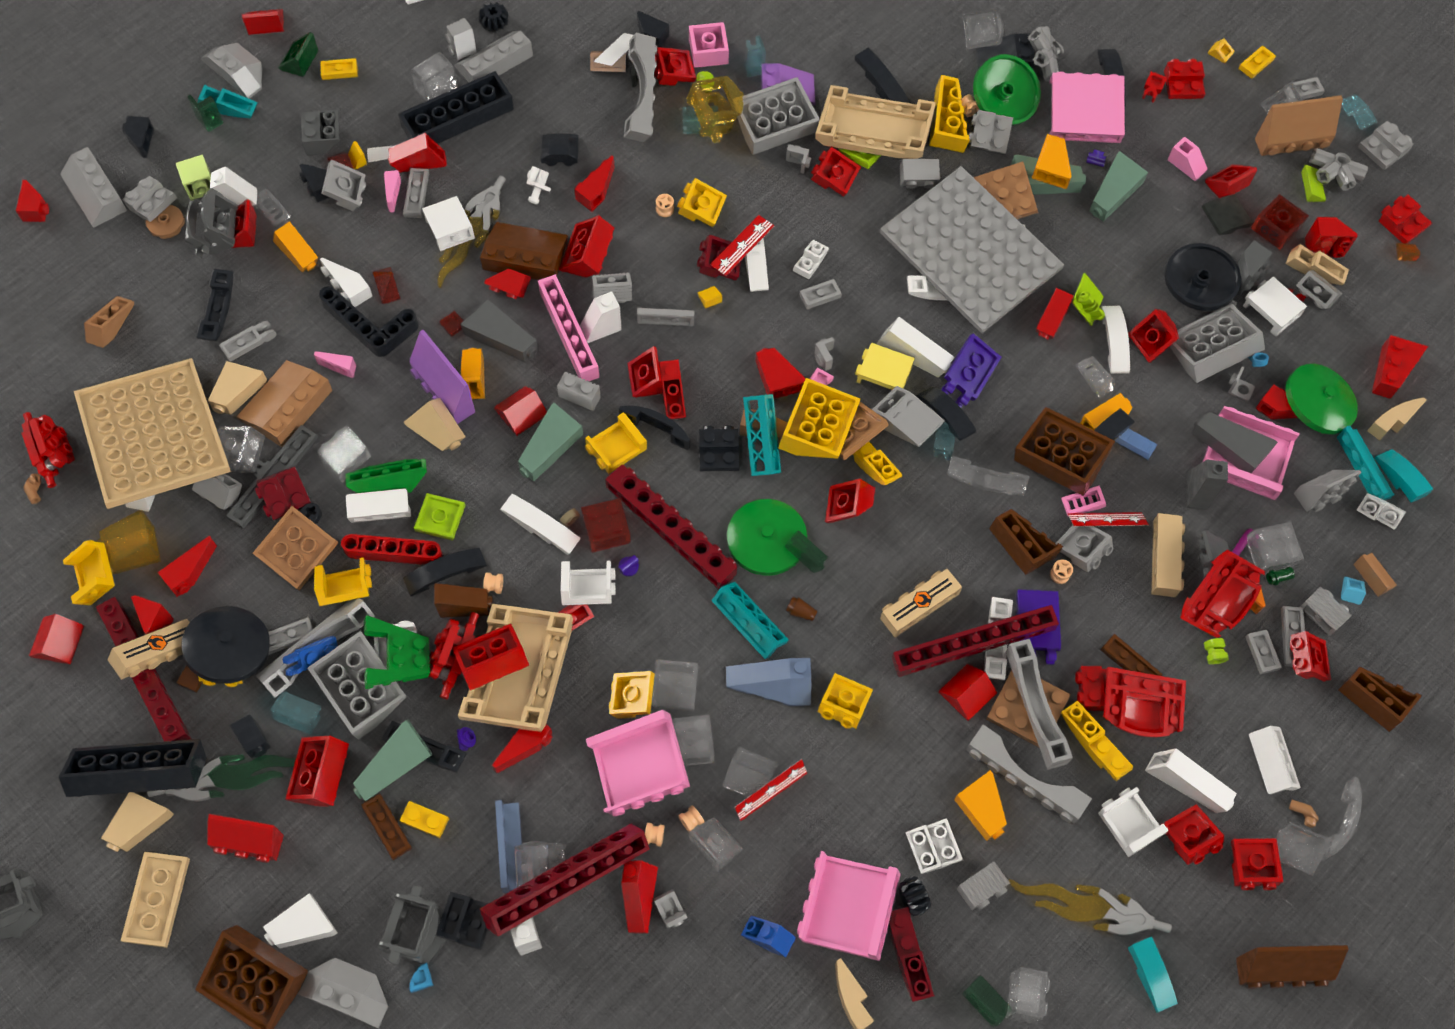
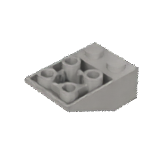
M896 386L872 409L887 420L889 426L884 429L885 431L918 447L945 422L943 418L913 393L899 386Z
M1332 470L1300 485L1294 495L1307 513L1312 510L1317 512L1323 509L1327 503L1331 502L1334 504L1343 498L1341 495L1350 490L1349 487L1357 482L1356 478L1362 472L1360 470Z

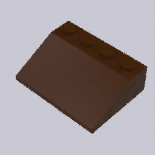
M496 222L484 243L480 256L482 269L500 273L509 268L528 275L531 279L541 280L555 274L557 277L568 235Z
M1045 407L1016 446L1014 461L1084 496L1097 477L1115 441Z
M235 925L221 932L195 990L253 1029H274L299 992L308 970L242 927Z
M1348 945L1256 947L1236 958L1240 985H1248V989L1262 988V985H1270V988H1283L1284 984H1292L1293 988H1302L1310 983H1314L1315 987H1327L1329 982L1337 979L1348 952Z

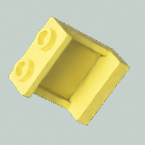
M871 343L869 349L865 348L862 359L864 361L862 365L858 364L855 372V375L858 376L857 383H861L863 379L891 390L896 386L904 389L915 358Z

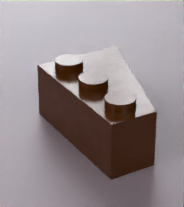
M1010 509L997 516L989 530L1023 573L1027 575L1056 558L1064 546L1059 543L1055 544L1047 538L1048 535L1043 531L1040 533L1031 526L1032 523Z
M1359 667L1347 678L1338 691L1390 732L1404 720L1422 695L1418 693L1412 694L1403 690V686L1398 684L1395 686L1384 681L1385 678Z

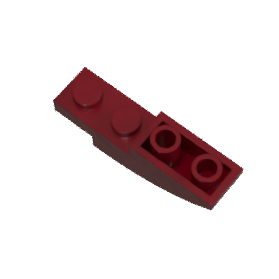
M906 907L892 911L889 920L891 940L912 1002L934 997L909 909Z

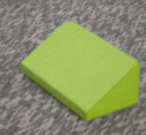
M1305 165L1301 171L1307 202H1325L1326 197L1323 183L1317 180L1316 172L1318 169L1309 165Z

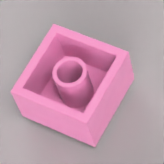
M724 22L689 26V43L694 68L729 63V48Z

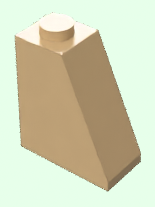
M226 361L208 402L214 412L231 415L266 384L267 378L261 370Z
M441 398L427 402L404 421L407 427L441 451L447 449L452 451L461 445L460 441L466 437Z
M129 792L101 839L106 841V847L118 852L121 849L128 852L168 821L174 813L155 802Z

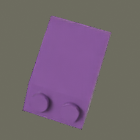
M780 63L762 64L761 90L798 77L811 104L815 105L814 74Z

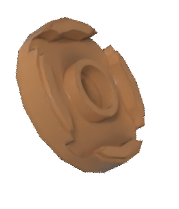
M169 205L151 222L146 220V226L150 233L161 239L176 236L181 232V228L185 224L182 212L174 205Z

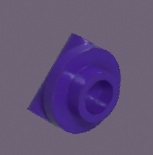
M1094 149L1093 152H1089L1086 163L1104 167L1107 156H1104L1103 151Z
M633 555L632 557L621 559L618 567L620 573L624 576L635 575L639 569L638 558Z
M463 727L457 730L459 750L467 751L468 748L475 745L476 736L472 729Z

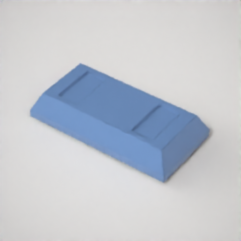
M1129 428L1121 436L1119 435L1114 439L1116 443L1149 460L1157 446L1156 443Z

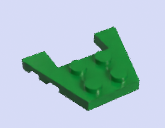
M366 615L364 619V636L386 638L387 670L366 668L365 689H371L373 686L380 684L383 686L391 685V682L401 680L402 682L427 678L430 674L429 638Z

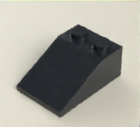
M1011 34L977 45L978 69L988 59L1002 54L1016 56L1024 60L1033 69L1035 64L1033 61L1034 48L1029 41L1030 34Z

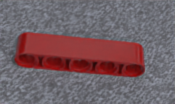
M348 534L341 540V546L346 556L352 559L364 557L365 560L425 565L443 557L439 544L434 541ZM351 544H356L354 548L348 549ZM376 546L374 550H368L369 547ZM390 548H396L394 552H388ZM412 549L417 550L413 554H408V552ZM432 551H437L433 556L428 555Z

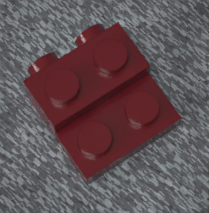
M710 234L705 240H702L699 246L702 256H699L697 261V267H700L699 273L713 278H717L720 275L736 281L739 278L741 261L726 276L710 265L732 242Z
M295 466L258 480V487L254 488L258 498H263L266 503L263 509L267 517L272 516L273 520L283 517L291 506L299 509L311 503Z

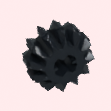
M490 2L489 5L484 4L483 8L479 11V22L489 32L492 30L497 32L498 29L503 30L504 26L508 24V12L504 5H499L498 2L495 4Z
M916 876L909 877L898 885L901 900L904 906L908 907L909 913L912 916L921 915L931 908L928 892L919 878Z

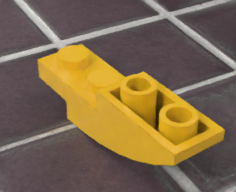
M867 442L852 454L856 464L867 475L882 485H887L902 477L901 472L881 450L877 451L870 442Z
M1078 701L1061 711V715L1074 736L1100 769L1104 768L1115 781L1133 769V765L1105 736V730Z

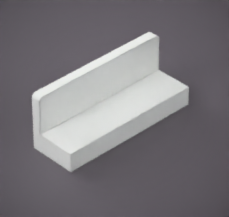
M406 489L346 495L347 518L351 523L411 517Z
M1269 726L1250 733L1249 737L1267 793L1274 794L1283 790L1293 791L1299 789L1300 785L1281 728Z

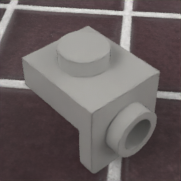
M789 144L786 152V161L800 164V173L804 174L805 169L809 168L812 158L809 157L810 149Z
M833 337L822 339L815 346L816 362L819 366L823 367L824 371L832 369L833 358L829 351L834 347Z
M673 889L653 899L667 928L677 927L687 918Z

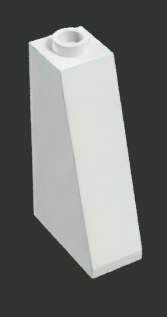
M900 317L885 330L877 342V345L915 358L913 365L938 378L943 373H947L954 359V356Z
M1177 749L1154 753L1145 769L1149 774L1215 813L1227 812L1234 805L1233 800L1237 793Z

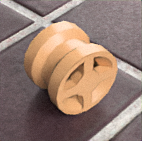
M971 94L961 99L962 106H964V114L967 117L973 116L979 110Z
M661 194L656 198V212L659 216L669 217L674 213V199L671 195Z
M1062 559L1056 561L1050 571L1051 579L1057 584L1066 583L1073 573L1072 564Z
M486 572L483 589H487L488 593L493 591L496 594H501L503 574L492 575Z
M693 805L688 808L686 813L678 815L681 823L690 833L694 831L697 825L705 823L701 814Z
M647 822L645 836L648 845L655 843L656 846H662L665 825L654 826L652 823Z

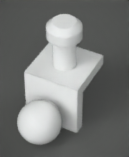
M534 166L527 173L528 180L526 184L534 187L528 201L536 205L540 201L538 198L541 190L550 192L551 188L545 186L549 173Z

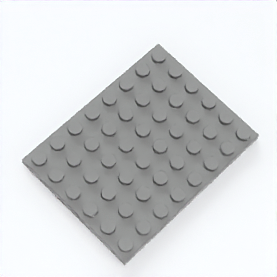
M962 166L881 227L879 231L923 276H926V279L981 334L1064 267V264Z

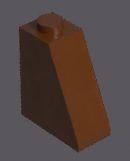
M434 584V604L440 618L468 617L471 615V612L477 613L479 616H489L490 608L493 604V596H489L487 589Z

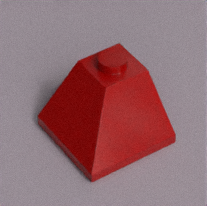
M1155 309L1128 332V336L1149 363L1179 339L1175 323L1164 310Z
M861 478L830 486L825 522L831 523L856 517L871 508L874 503L875 487Z

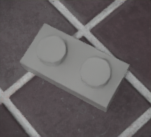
M1318 77L1285 84L1283 88L1290 102L1321 96L1325 91Z
M832 279L803 289L799 295L808 310L839 299L842 293L835 280Z
M1267 630L1250 633L1245 636L1260 675L1278 671L1282 668Z

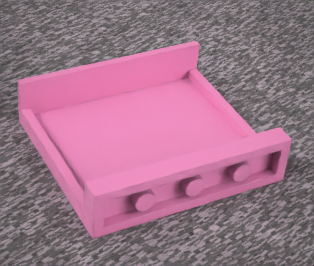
M1065 72L1053 73L1049 84H1052V128L1049 134L1065 139V141L1121 143L1125 135L1124 76L1116 74L1100 75L1098 73L1082 74L1080 72L1074 74Z
M1224 406L1218 416L1272 438L1278 443L1252 474L1238 469L1210 446L1207 448L1203 462L1207 459L1228 462L1227 483L1276 500L1282 492L1284 485L1281 484L1294 442L1300 433L1290 428L1275 425L1271 421L1256 418L1252 414H1245L1237 411L1235 408Z
M664 710L586 738L587 746L594 751L608 806V808L603 809L605 813L620 816L625 814L627 809L642 808L646 802L661 801L668 794L677 795L684 792L685 788L690 787L671 715Z
M821 851L820 857H817L815 860L814 870L816 872L814 879L811 878L809 883V899L805 900L803 905L804 918L798 924L797 934L804 943L880 961L901 875L898 868L889 866L888 869L827 856L825 852Z

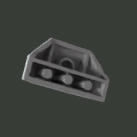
M233 43L213 48L201 58V61L246 98L250 99L262 89V63L240 44Z
M333 958L309 970L297 993L302 997L378 1029L388 1009V1004L377 975L337 958Z

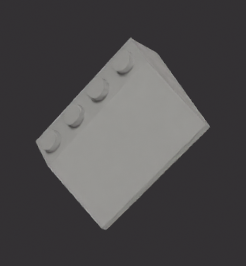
M798 77L732 100L745 141L752 155L811 135L817 131L820 119Z
M1232 303L1178 329L1179 339L1170 346L1187 374L1196 383L1253 356L1255 353L1265 350L1263 332Z
M361 631L308 667V670L351 734L358 740L375 729L406 698L397 682H391V685L386 686L382 684L375 685L371 689H365L366 668L385 670L387 668Z

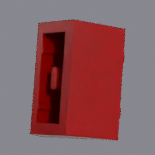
M1317 217L1305 236L1306 248L1314 253L1321 251L1329 257L1340 258L1346 255L1358 235L1336 217Z

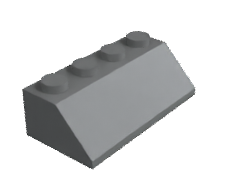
M512 31L455 64V67L468 83L494 71L501 75L533 56L531 41L522 31Z
M86 147L70 155L60 175L92 227L94 228L126 212L127 210L90 149Z

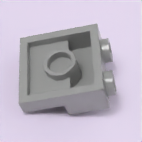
M978 110L977 114H973L971 125L975 126L974 131L969 133L970 148L1006 154L1013 117Z
M1386 121L1375 129L1372 135L1363 140L1358 148L1380 168L1385 170L1406 155L1413 146L1411 137L1403 135L1396 124Z
M331 160L328 163L321 194L336 199L337 205L354 211L361 206L363 201L361 193L366 187V182H364L366 174Z
M148 176L140 180L136 188L126 192L122 201L130 211L151 222L172 204L177 197L173 192L164 188L158 180Z
M1072 525L1055 543L1064 546L1060 553L1071 558L1072 564L1086 572H1089L1091 569H1097L1101 558L1104 555L1109 556L1113 550L1112 536L1094 526Z

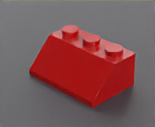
M599 215L575 224L559 270L586 278L599 274L615 228Z
M511 623L452 648L470 691L529 666L523 647Z
M333 736L303 737L300 742L285 800L318 807L333 806L344 762L347 757L349 743Z
M209 814L207 845L213 849L214 853L226 855L227 852L235 853V857L248 859V856L256 857L257 861L269 863V860L277 861L284 835L274 825Z

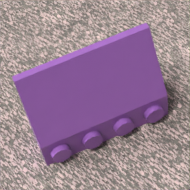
M421 330L410 358L412 368L410 372L416 380L420 379L424 391L432 394V400L441 398L458 424L475 413L469 386L426 332Z

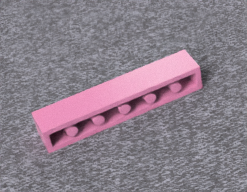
M556 274L538 280L540 295L578 378L585 379V381L599 378L596 360Z

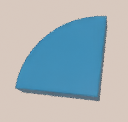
M427 963L418 967L410 981L411 993L433 986Z

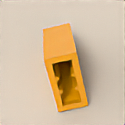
M1047 134L1032 179L1067 189L1072 175L1065 139Z
M290 221L274 231L273 242L301 272L305 270L309 272L317 266L318 256Z
M477 348L462 350L461 376L469 386L472 399H485L484 357L482 349Z
M1119 393L1086 413L1080 424L1094 430L1120 408L1129 415L1133 407L1130 401Z
M990 770L957 794L954 799L986 841L990 838L994 840L999 838L1004 833L1003 828L1007 825L994 775Z

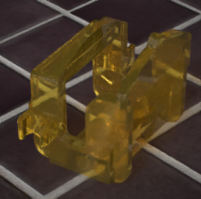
M727 76L697 81L692 84L687 96L688 105H693L701 125L700 136L711 137L713 143L720 142L719 138L723 137L722 134L730 133L734 120L743 111L742 97L744 93ZM723 86L729 103L719 92L705 93V91L716 90ZM714 102L717 112H713L708 103Z

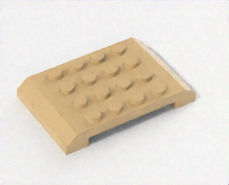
M831 85L815 139L824 146L900 159H918L923 157L936 102L918 99L916 105L849 94L848 88Z
M492 604L487 619L488 629L486 633L511 623L523 647L529 666L479 688L469 690L467 697H463L458 714L459 719L542 732L547 723L571 636L572 615Z

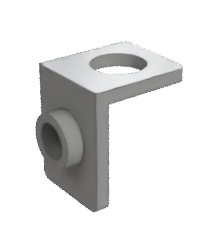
M1241 367L1237 374H1232L1228 382L1231 384L1228 393L1248 402L1255 386L1239 379L1244 370V367ZM1245 386L1248 389V393H1239L1238 387Z

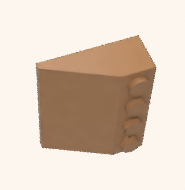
M1342 95L1272 105L1255 137L1261 156H1272L1300 150L1307 151L1330 146L1336 135L1343 100Z
M286 360L239 413L237 419L280 447H283L300 425H303L333 390L328 379L312 369Z

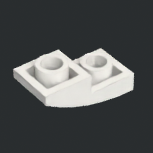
M812 240L804 250L803 256L794 265L793 271L810 279L829 248Z
M1369 493L1366 494L1357 511L1374 521L1378 520L1394 530L1406 513V511Z

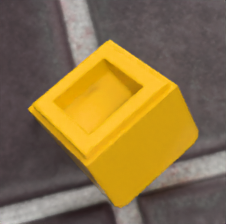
M1224 38L1217 41L1208 51V54L1226 63L1235 51Z
M354 141L347 158L352 167L357 170L366 166L367 162L359 144Z
M715 286L697 292L705 309L722 302V294Z

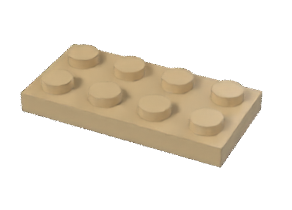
M144 852L121 937L122 942L168 948L190 861L188 857Z

